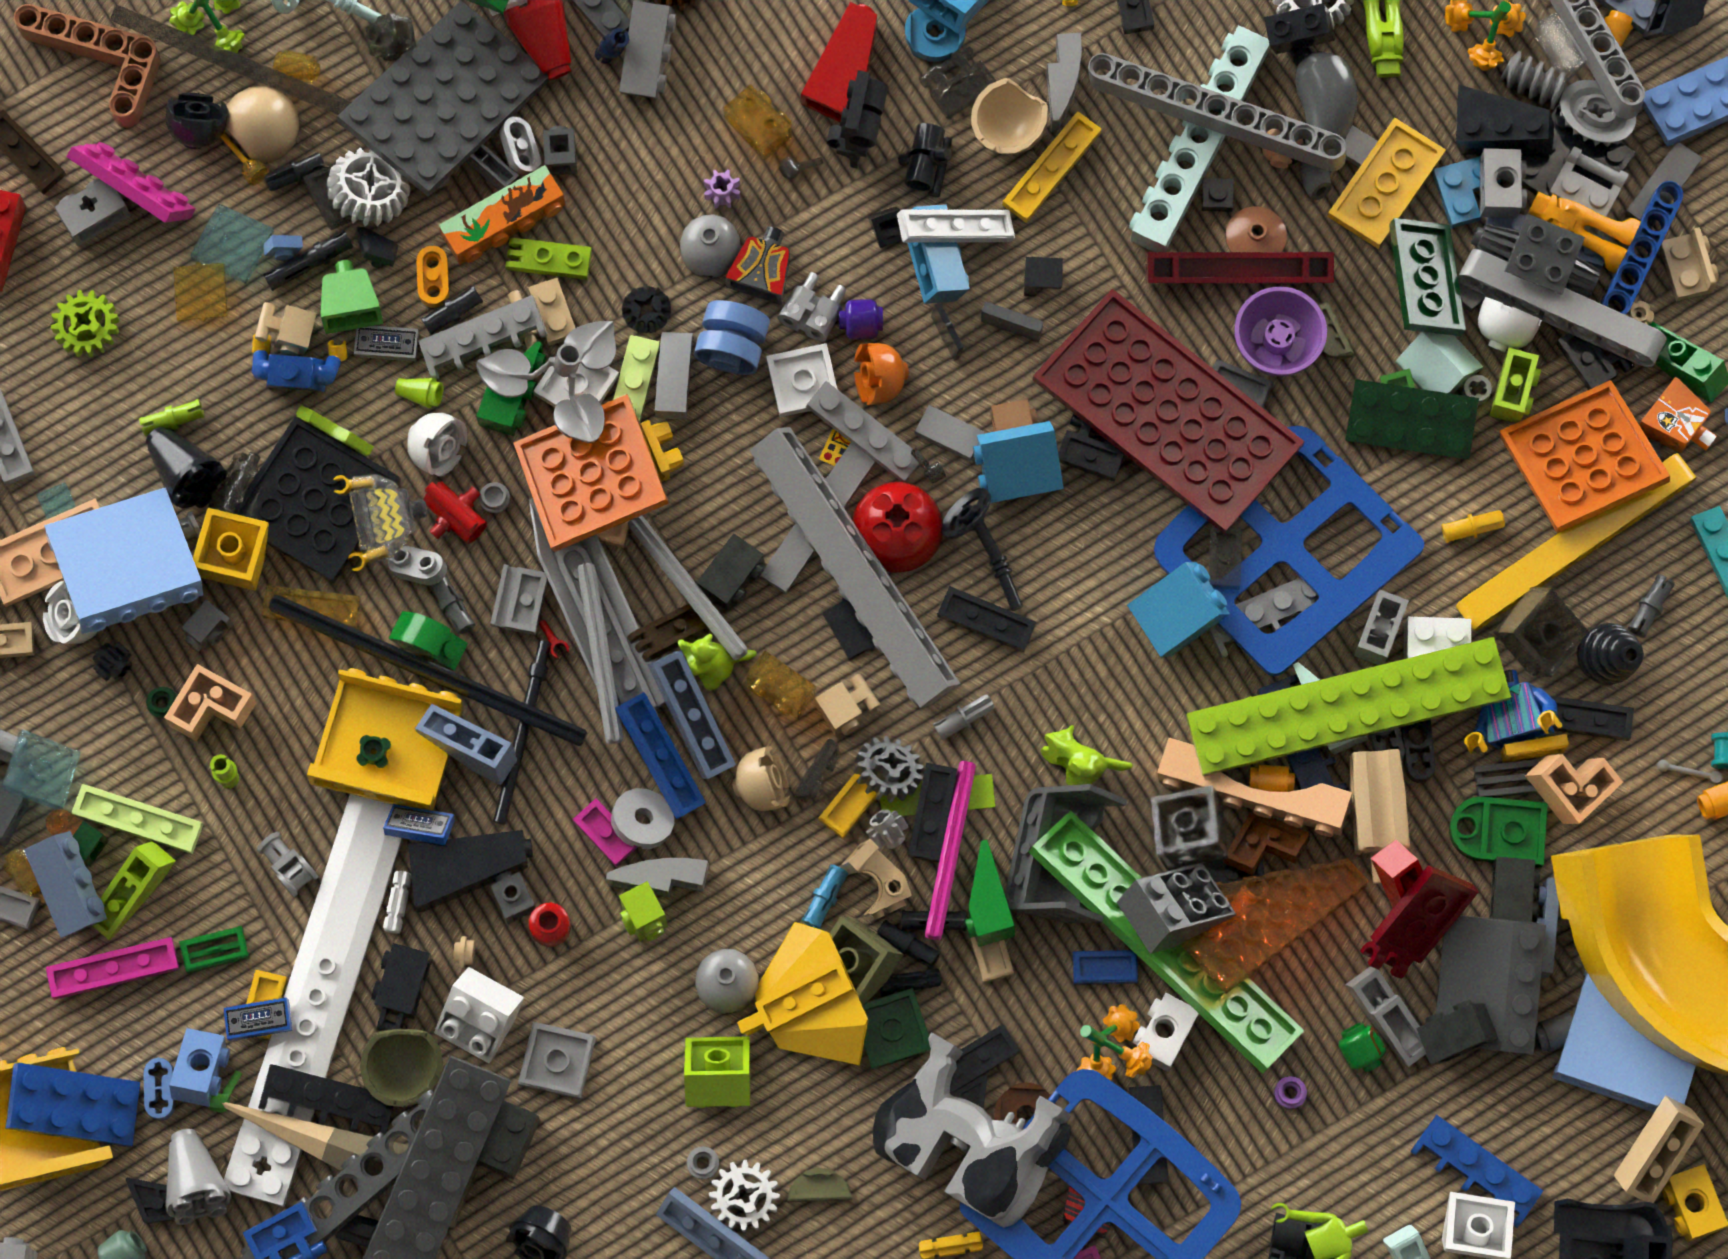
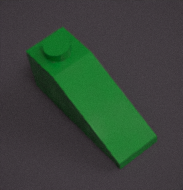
M987 839L981 841L968 907L969 919L965 920L969 938L975 937L978 947L1015 937V925Z

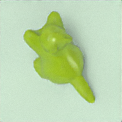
M708 634L694 643H688L683 639L678 640V645L686 657L692 674L694 676L699 675L707 690L719 688L722 682L731 675L736 662L750 660L757 655V652L755 650H747L748 652L744 657L739 660H733L721 644L712 642V634Z
M1074 725L1058 732L1047 733L1045 740L1048 746H1044L1040 750L1042 756L1049 763L1065 767L1067 785L1092 784L1103 775L1106 769L1125 771L1133 767V764L1130 762L1104 757L1097 750L1078 743L1073 736Z

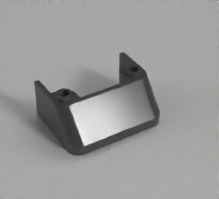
M1092 784L1037 787L1032 789L1024 801L1005 892L1009 909L1018 913L1065 923H1102L1104 916L1086 910L1085 905L1028 851L1069 811H1072L1093 831L1102 823L1105 807L1126 806L1127 799Z

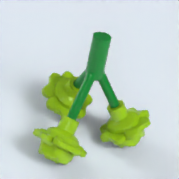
M195 0L194 3H190L188 6L185 2L181 1L177 7L170 9L172 16L169 19L170 24L177 28L178 33L184 34L187 32L188 35L193 36L197 30L204 28L202 20L205 16L202 12L198 11V7H203L216 28L214 32L218 38L211 47L215 55L222 53L225 57H228L229 55L237 54L239 49H242L241 41L245 38V34L241 29L228 31L225 25H221L208 4L209 0ZM213 0L214 8L222 10L225 14H229L233 9H238L241 6L239 0Z

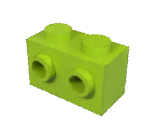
M1513 348L1508 349L1503 361L1489 416L1513 423L1520 422L1523 415L1529 416L1534 400L1533 397H1529L1531 386L1537 387L1541 369L1536 368L1539 355Z
M648 881L619 895L623 909L620 915L630 936L636 934L639 941L647 939L649 942L665 933L663 929L668 927L666 915Z

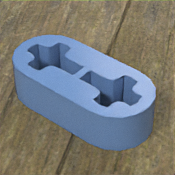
M154 1058L144 1068L145 1110L150 1117L159 1121L170 1118L176 1106V1100L171 1099L169 1088L174 1068L164 1058ZM158 1065H161L165 1071H168L167 1075H163L161 1078L162 1086H158L157 1079L151 1075V1072L157 1071ZM158 1092H162V1099L168 1103V1107H163L162 1113H158L155 1108H152V1104L158 1101Z

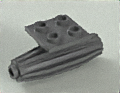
M1530 214L1526 215L1520 231L1486 223L1483 228L1477 227L1471 240V244L1475 245V249L1485 251L1507 261L1504 272L1560 295L1567 288L1589 298L1600 275L1598 268L1578 257L1585 237Z

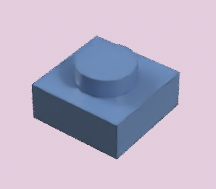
M272 235L264 243V256H275L276 260L281 261L292 259L303 248L302 236Z

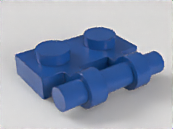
M300 1202L243 1232L255 1259H283L280 1251L295 1243L300 1252L287 1259H317V1257L328 1252L322 1240L310 1246L307 1237L318 1231L304 1202Z

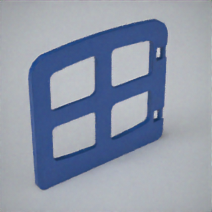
M1303 426L1287 427L1305 441L1303 447L1296 455L1302 456L1331 486L1287 523L1278 522L1255 500L1240 518L1261 538L1262 544L1220 581L1212 582L1210 579L1208 580L1214 590H1218L1227 601L1225 607L1230 615L1218 622L1217 625L1270 676H1280L1375 595L1379 589H1382L1418 558L1424 548L1422 537L1407 522L1405 523L1393 511V508L1340 456L1338 457L1315 432ZM1320 451L1332 461L1326 468L1314 457ZM1351 504L1381 534L1382 539L1343 579L1338 580L1305 549L1303 543L1307 537L1341 508ZM1190 506L1183 509L1156 538L1154 545L1155 560L1167 574H1170L1185 562H1192L1183 552V548L1208 523L1205 518ZM1387 517L1399 527L1395 533H1392L1381 523ZM1278 563H1285L1318 595L1319 599L1273 633L1266 634L1234 604V600Z
M1089 1069L1077 1070L1068 1075L1048 1100L1055 1104L1060 1097L1064 1098L1069 1103L1064 1110L1069 1114L1081 1101L1090 1100L1140 1136L1141 1141L1112 1176L1107 1179L1097 1177L1065 1149L1048 1167L1085 1200L1083 1210L1053 1244H1047L1022 1219L1018 1220L1014 1225L1003 1228L960 1202V1211L963 1216L1013 1259H1074L1099 1228L1108 1222L1118 1226L1155 1259H1205L1236 1222L1241 1210V1200L1237 1189L1194 1146L1121 1087L1099 1072ZM1034 1115L1024 1125V1129L1032 1122ZM1162 1157L1167 1158L1180 1170L1211 1204L1209 1212L1180 1244L1172 1241L1132 1207L1128 1201L1130 1192L1157 1160Z

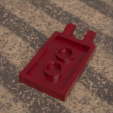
M1428 865L1370 936L1372 941L1367 942L1360 949V952L1370 957L1367 962L1369 966L1379 970L1385 963L1393 967L1390 971L1392 976L1402 979L1413 961L1422 963L1479 893L1474 884Z

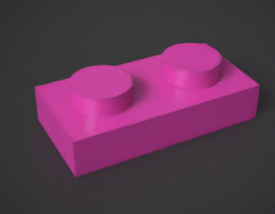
M595 798L573 818V822L617 867L639 846L634 845L632 847L625 844L616 835L611 825L612 814Z

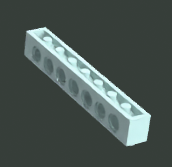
M1238 25L1234 35L1228 33L1221 50L1225 52L1221 60L1215 58L1208 73L1212 77L1208 85L1202 84L1201 87L1244 101L1269 53V40ZM1240 59L1245 65L1235 66L1231 63V60ZM1221 84L1229 85L1232 88V90L1229 92H1222L1218 89L1217 86ZM1213 109L1219 115L1224 113V111L1221 109ZM1183 120L1182 126L1185 129L1181 137L1175 135L1168 150L1172 153L1168 162L1163 160L1156 172L1155 177L1159 179L1154 188L1149 186L1143 197L1142 203L1146 204L1141 214L1136 212L1130 222L1128 229L1132 230L1131 242L1153 252L1167 251L1226 135ZM1194 135H1200L1204 137L1206 141L1203 143H1195L1191 139V137ZM1188 161L1193 167L1183 169L1177 163ZM1173 186L1179 190V193L1170 195L1164 189ZM1161 212L1166 216V219L1157 221L1151 217V214Z

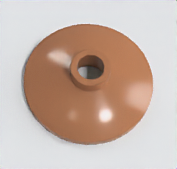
M1253 206L1244 208L1233 215L1227 225L1225 238L1230 252H1282L1286 245L1287 231L1282 219L1275 212L1264 207ZM1259 228L1263 234L1255 236L1251 230Z

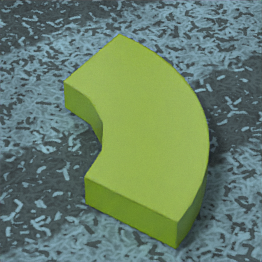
M300 405L296 412V417L364 456H369L374 446L307 407Z

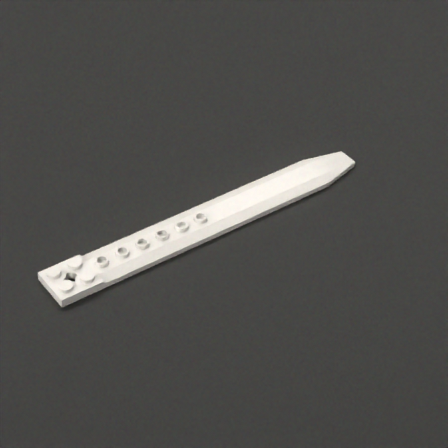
M352 794L349 796L284 998L287 997L289 999L293 1031L271 1035L248 1106L249 1108L282 1116L287 1115L288 1103L269 1098L265 1110L258 1108L270 1064L323 1078L327 1076L403 838L384 835L383 827L393 806L392 804ZM296 1106L294 1115L291 1118L312 1122L315 1110ZM244 1119L224 1181L232 1193L285 1207L303 1150ZM262 1158H267V1164L271 1166V1170L264 1171L262 1175H258V1169L254 1167V1164L260 1162Z

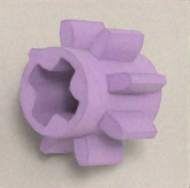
M727 169L725 173H718L716 170H713L712 179H704V186L709 189L704 193L705 200L712 198L716 209L719 205H726L728 208H731L733 198L740 199V191L735 189L740 186V179L735 178L732 180L730 170ZM722 186L723 189H727V191L722 192V190L720 188L717 189V187Z

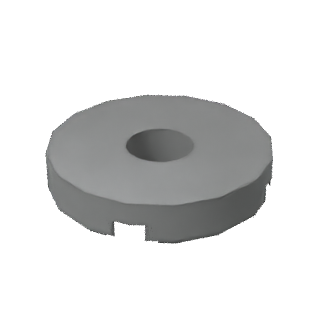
M635 788L624 792L616 800L612 809L611 825L616 835L625 844L632 847L636 845L642 847L641 849H652L660 846L668 839L675 824L674 814L667 801L660 794L649 789ZM635 815H646L650 820V824L639 823Z

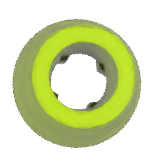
M399 378L396 382V396L406 398L427 408L432 406L438 407L442 401L443 383L437 382L436 378Z

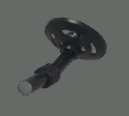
M985 488L973 489L958 499L949 509L943 519L941 532L948 539L959 538L969 531L976 532L991 559L989 565L994 566L991 570L993 573H996L994 575L995 579L1000 581L1011 611H1016L1022 608L1023 605L1010 575L1012 570L1008 568L1010 566L1009 562H1005L1007 557L1002 556L984 523V516L991 503V494ZM978 500V503L976 505H969L970 503ZM955 522V530H952L953 524Z

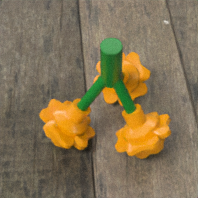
M1450 0V5H1447L1445 8L1444 18L1446 24L1451 26L1452 32H1458L1459 30L1467 31L1468 24H1471L1475 18H1491L1490 24L1492 27L1483 45L1476 44L1475 47L1469 48L1467 51L1470 55L1469 59L1473 61V65L1479 67L1482 71L1496 68L1498 64H1503L1504 62L1502 52L1495 49L1496 41L1494 39L1496 34H1505L1508 37H1513L1515 31L1522 32L1523 22L1527 15L1521 12V4H1511L1507 0L1495 6L1493 11H1475L1472 9L1471 3H1467V0Z
M1120 1004L1118 1008L1111 1006L1108 1015L1103 1018L1104 1024L1108 1026L1105 1030L1099 1032L1090 1025H1084L1080 1030V1034L1094 1043L1093 1054L1090 1058L1083 1057L1081 1059V1066L1077 1070H1094L1112 1081V1075L1116 1072V1066L1111 1065L1112 1059L1110 1057H1102L1100 1055V1047L1105 1046L1118 1053L1119 1058L1126 1061L1127 1069L1125 1076L1134 1078L1137 1074L1145 1075L1146 1071L1150 1069L1153 1056L1148 1052L1150 1044L1141 1042L1138 1047L1130 1049L1126 1046L1120 1047L1107 1040L1106 1037L1112 1035L1120 1043L1124 1042L1125 1039L1132 1041L1135 1037V1032L1140 1028V1023L1136 1021L1137 1013L1129 1010L1125 1004Z

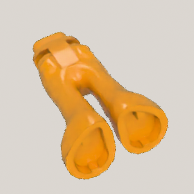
M1539 191L1528 211V214L1585 237L1582 246L1599 254L1604 259L1605 268L1614 274L1628 249L1586 231L1584 226L1593 227L1630 246L1641 223L1640 220L1635 218H1629L1623 222L1615 221L1575 201L1565 198L1557 199V196L1554 194L1550 197Z

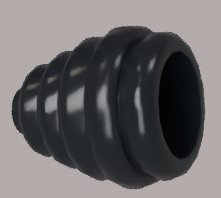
M1606 622L1595 625L1583 634L1577 646L1576 656L1578 665L1586 676L1598 684L1614 685L1627 680L1637 671L1643 662L1644 652L1642 645L1632 632L1620 624Z

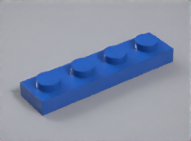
M645 692L615 708L676 819L705 804V799Z

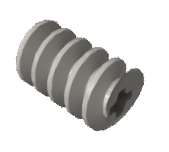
M1518 51L1509 60L1498 84L1505 78H1507V88L1509 89L1518 83L1517 93L1522 94L1529 89L1528 98L1531 100L1540 94L1539 104L1544 105L1551 99L1550 109L1554 110L1567 85L1565 83L1566 73L1562 72L1557 78H1554L1555 68L1551 67L1544 73L1543 62L1540 61L1535 67H1532L1533 57L1529 56L1524 62H1521L1522 52Z

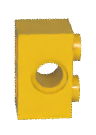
M1705 1164L1672 1175L1662 1189V1194L1667 1205L1673 1206L1677 1216L1674 1218V1224L1678 1234L1685 1236L1687 1242L1728 1227V1221ZM1691 1196L1699 1201V1212H1691L1687 1209L1685 1205L1686 1197Z

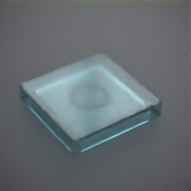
M219 203L190 255L191 259L246 284L264 252V243L274 234V229Z
M22 729L18 733L1 789L61 811L65 806L81 752Z

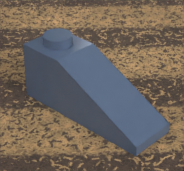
M434 704L430 705L415 727L417 733L467 768L499 785L503 783L517 761L511 742Z

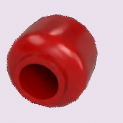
M552 902L543 903L537 906L530 914L528 920L529 930L534 940L540 945L555 947L564 943L569 937L571 921L566 910L559 904Z

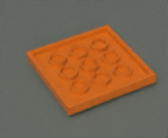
M1612 380L1500 430L1501 440L1557 534L1670 482L1668 471Z
M628 394L602 404L605 418L604 428L600 437L595 442L586 443L569 438L562 434L556 425L513 442L553 552L669 504Z

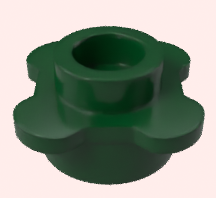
M369 735L361 737L359 741L361 745L360 754L356 757L358 764L361 766L372 764L376 765L377 768H384L388 764L386 754L387 750L391 747L390 741L387 738L380 739L379 737H370ZM375 749L377 751L376 754H371V750Z

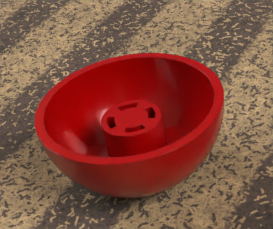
M889 482L871 489L858 502L852 516V521L887 572H907L921 567L935 555L942 541L943 534L941 528L943 519L937 503L926 491L910 483Z

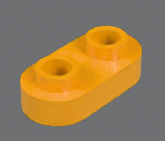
M427 246L418 253L416 259L418 294L424 305L437 308L444 305L443 301L448 299L450 295L448 259L446 253L440 247ZM430 261L438 262L435 268L427 266ZM431 290L440 291L436 297L429 296Z

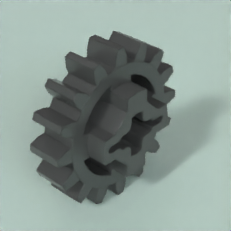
M885 736L880 743L875 737L870 744H863L854 762L857 764L853 771L855 774H860L857 783H866L867 788L865 792L868 794L875 791L877 800H880L884 795L887 796L890 803L893 802L895 796L904 801L907 794L911 796L914 794L923 778L920 775L923 765L916 764L920 758L919 754L911 755L909 752L912 746L907 745L903 748L900 746L901 739L897 738L895 743H891L889 737Z

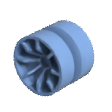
M724 300L709 302L702 322V326L707 331L701 332L698 336L694 351L695 358L701 363L720 371L740 375L754 374L757 371L762 353L758 344L765 342L770 319L761 311L741 303Z

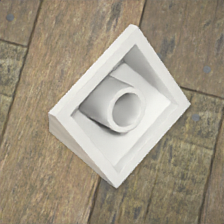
M1450 1192L1442 1234L1444 1251L1489 1259H1511L1515 1202Z

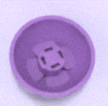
M1271 287L1255 293L1245 301L1237 314L1234 334L1239 352L1250 366L1270 376L1284 377L1304 371L1318 359L1326 343L1327 325L1323 312L1311 297L1293 288Z

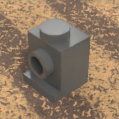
M554 126L550 130H543L545 166L550 174H578L574 128ZM558 149H564L566 152H556V151H557Z
M205 600L182 626V630L187 636L184 641L197 652L201 649L205 651L210 645L215 646L221 640L225 627L231 631L234 625L227 615L208 600Z
M506 871L494 878L496 883L490 886L507 924L530 915L535 909V905L520 872L513 875L512 871ZM516 889L517 895L515 897L508 898L505 895L507 890Z

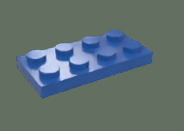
M15 1063L13 1065L5 1129L131 1147L134 1140L140 1082Z

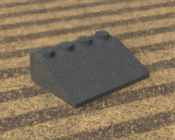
M1460 915L1443 936L1436 1014L1443 1012L1445 1016L1454 1012V1005L1467 1000H1471L1472 1004L1484 1003L1498 1040L1480 1048L1534 1054L1546 925L1534 922Z

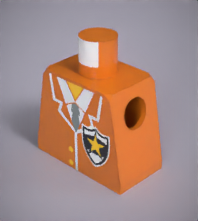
M1677 377L1672 380L1639 424L1647 437L1659 441L1661 444L1680 453L1684 451L1690 441H1693L1707 451L1717 435L1703 426L1711 414L1710 409Z

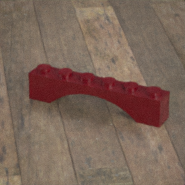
M1146 252V283H1334V252Z

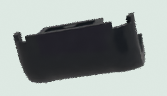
M1568 1198L1554 1201V1234H1560L1559 1259H1672L1671 1225H1667L1664 1215L1658 1209L1659 1205L1651 1202L1604 1205L1584 1203Z

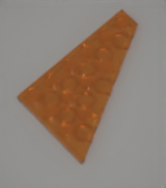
M1346 858L1335 860L1330 864H1313L1310 868L1275 871L1265 873L1260 877L1248 876L1243 877L1240 881L1222 884V881L1215 882L1227 898L1236 915L1181 943V946L1225 993H1228L1368 886L1369 880Z

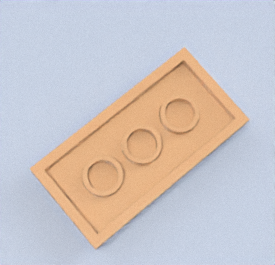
M96 498L0 540V597L5 607L49 589L60 581H64L55 555L47 541L44 525L100 508Z

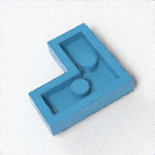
M1481 156L1433 169L1432 175L1451 229L1474 223L1481 219L1473 193L1480 191ZM1501 179L1497 180V183L1499 185L1501 183Z

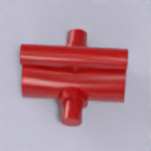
M442 481L437 484L431 482L425 488L427 494L423 498L422 503L438 517L436 519L437 523L429 530L436 539H439L446 531L449 533L451 530L466 544H471L480 537L488 523L472 509L475 506L473 504L474 501L481 495L473 486L465 494L461 493L459 496Z

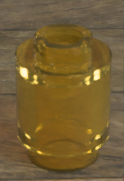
M291 50L279 51L275 56L273 74L279 76L281 80L310 86L313 81L318 80L321 66L320 63H317L316 56Z
M16 848L12 850L4 859L6 863L3 869L22 892H27L29 896L37 894L41 890L24 849Z

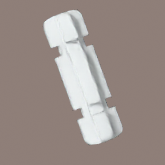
M396 871L394 873L392 882L394 887H391L386 911L388 917H385L383 926L384 930L389 933L398 934L402 929L403 921L401 917H404L409 895L407 888L410 887L412 880L411 873L406 871Z

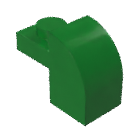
M402 611L388 638L410 653L425 655L451 671H455L468 645L466 641L451 633L450 628L427 616Z

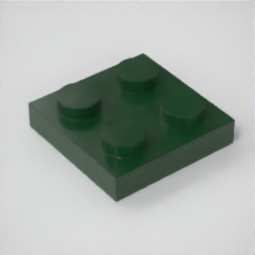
M913 988L868 1002L863 1006L869 1019L864 1048L872 1070L931 1051L928 1041L929 1034Z

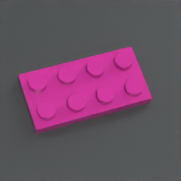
M98 142V144L72 146L66 156L68 159L165 223L191 219L196 210L195 207L187 203L189 199L176 191H169L163 187L164 183L159 178L152 175L146 176L138 170L139 166L136 163L125 158L122 160L114 154L115 150L105 143Z

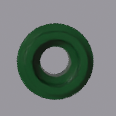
M168 687L153 689L146 700L149 712L157 718H164L177 695ZM160 699L168 700L166 707L159 708L157 706Z

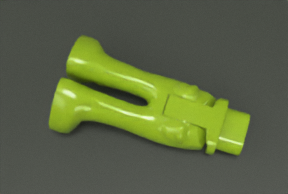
M1363 0L1368 48L1372 56L1371 64L1376 66V74L1379 78L1398 77L1401 75L1400 64L1403 63L1402 53L1404 46L1400 0H1384L1385 23L1381 20L1379 0Z

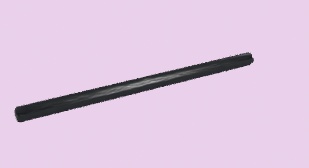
M274 595L270 601L269 609L271 612L574 745L582 746L585 742L587 731L583 728L282 596Z

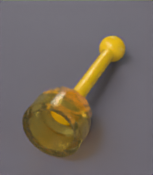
M224 130L221 139L243 163L241 170L244 179L251 186L261 183L265 175L269 173V169L258 159L248 160L225 134Z

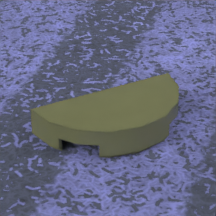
M1327 300L1319 305L1327 325L1326 343L1321 353L1336 359L1353 357L1354 352Z
M815 1168L806 1170L796 1178L789 1189L787 1202L852 1200L849 1185L842 1176L831 1169Z

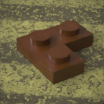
M1252 809L1224 855V864L1253 875L1266 852L1296 864L1310 841V833L1272 817L1264 818L1253 813Z

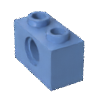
M186 1028L169 1083L171 1099L207 1107L210 1106L212 1096H218L221 1077H218L221 1067L226 1068L230 1056V1049L226 1048L223 1035ZM199 1065L208 1066L204 1071L194 1070Z

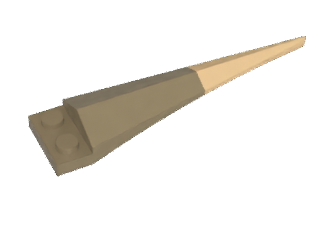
M228 1102L222 1103L226 1109L340 1171L344 1170L341 1165L354 1154L360 1156L368 1149L366 1144L373 1138ZM394 1142L393 1149L396 1154H403L408 1149V1145ZM380 1158L372 1159L368 1165L369 1173L372 1176L380 1174L383 1170V1162ZM477 1166L474 1167L449 1226L450 1228L454 1229L478 1171ZM394 1184L383 1193L384 1196L389 1198Z

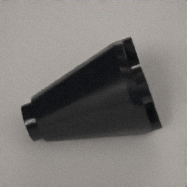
M165 427L154 429L146 438L149 454L172 503L180 508H188L195 505L197 508H203L208 505L212 500L213 492L227 477V471L219 460Z

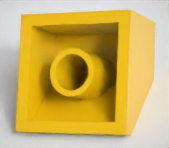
M207 508L193 555L200 578L256 591L265 561L269 523Z

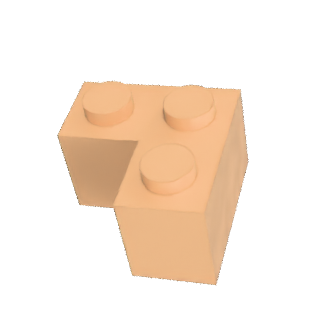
M197 664L164 718L171 728L197 742L213 715L241 729L256 705V701L251 693Z
M1563 754L1546 755L1525 775L1563 824H1580L1623 783L1605 758L1587 759L1575 770Z

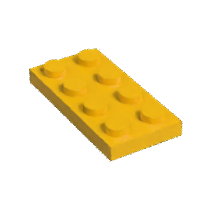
M1394 117L1336 200L1327 217L1379 249L1390 234V222L1394 218H1401L1433 172V169H1435L1444 156L1446 149Z

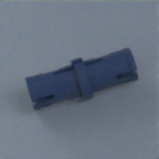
M617 28L611 34L605 35L595 50L596 59L599 61L602 57L604 59L601 63L607 64L613 58L619 57L624 47L629 43L628 32L625 31L622 35L620 33L623 29Z

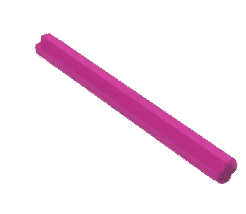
M961 761L958 767L925 931V937L931 940H941L976 769V765L973 762Z

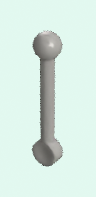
M1659 760L1657 763V768L1661 772L1670 770L1709 779L1712 784H1719L1723 779L1719 771L1707 773L1672 765L1666 760Z

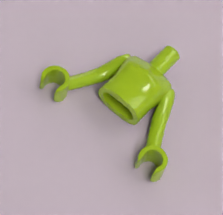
M1276 1203L1271 1208V1211L1279 1207L1286 1210V1216L1275 1221L1279 1224L1287 1222L1288 1219L1323 1223L1316 1228L1304 1231L1315 1259H1350L1353 1248L1351 1239L1369 1232L1364 1220L1346 1227L1341 1219L1331 1213L1291 1210L1284 1203Z

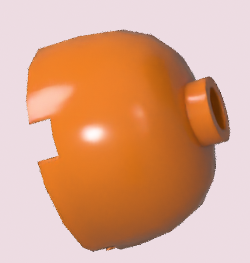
M881 343L860 344L857 348L854 362H860V372H854V378L860 400L868 402L867 405H878L890 402L896 398L903 389L905 380L909 377L908 365L906 362H903L900 354L893 347Z

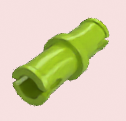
M199 399L174 408L170 405L165 407L164 411L140 417L139 421L140 425H143L142 431L145 437L158 427L176 430L179 429L181 424L205 418L204 411L200 409L203 408Z
M222 754L216 755L210 762L213 778L216 782L222 784L224 788H234L239 782L236 765L229 758L227 759V756Z

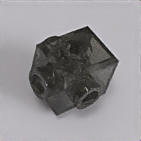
M387 13L386 15L379 16L375 22L365 27L369 54L371 56L381 57L385 61H394L399 59L408 49L416 46L412 18Z

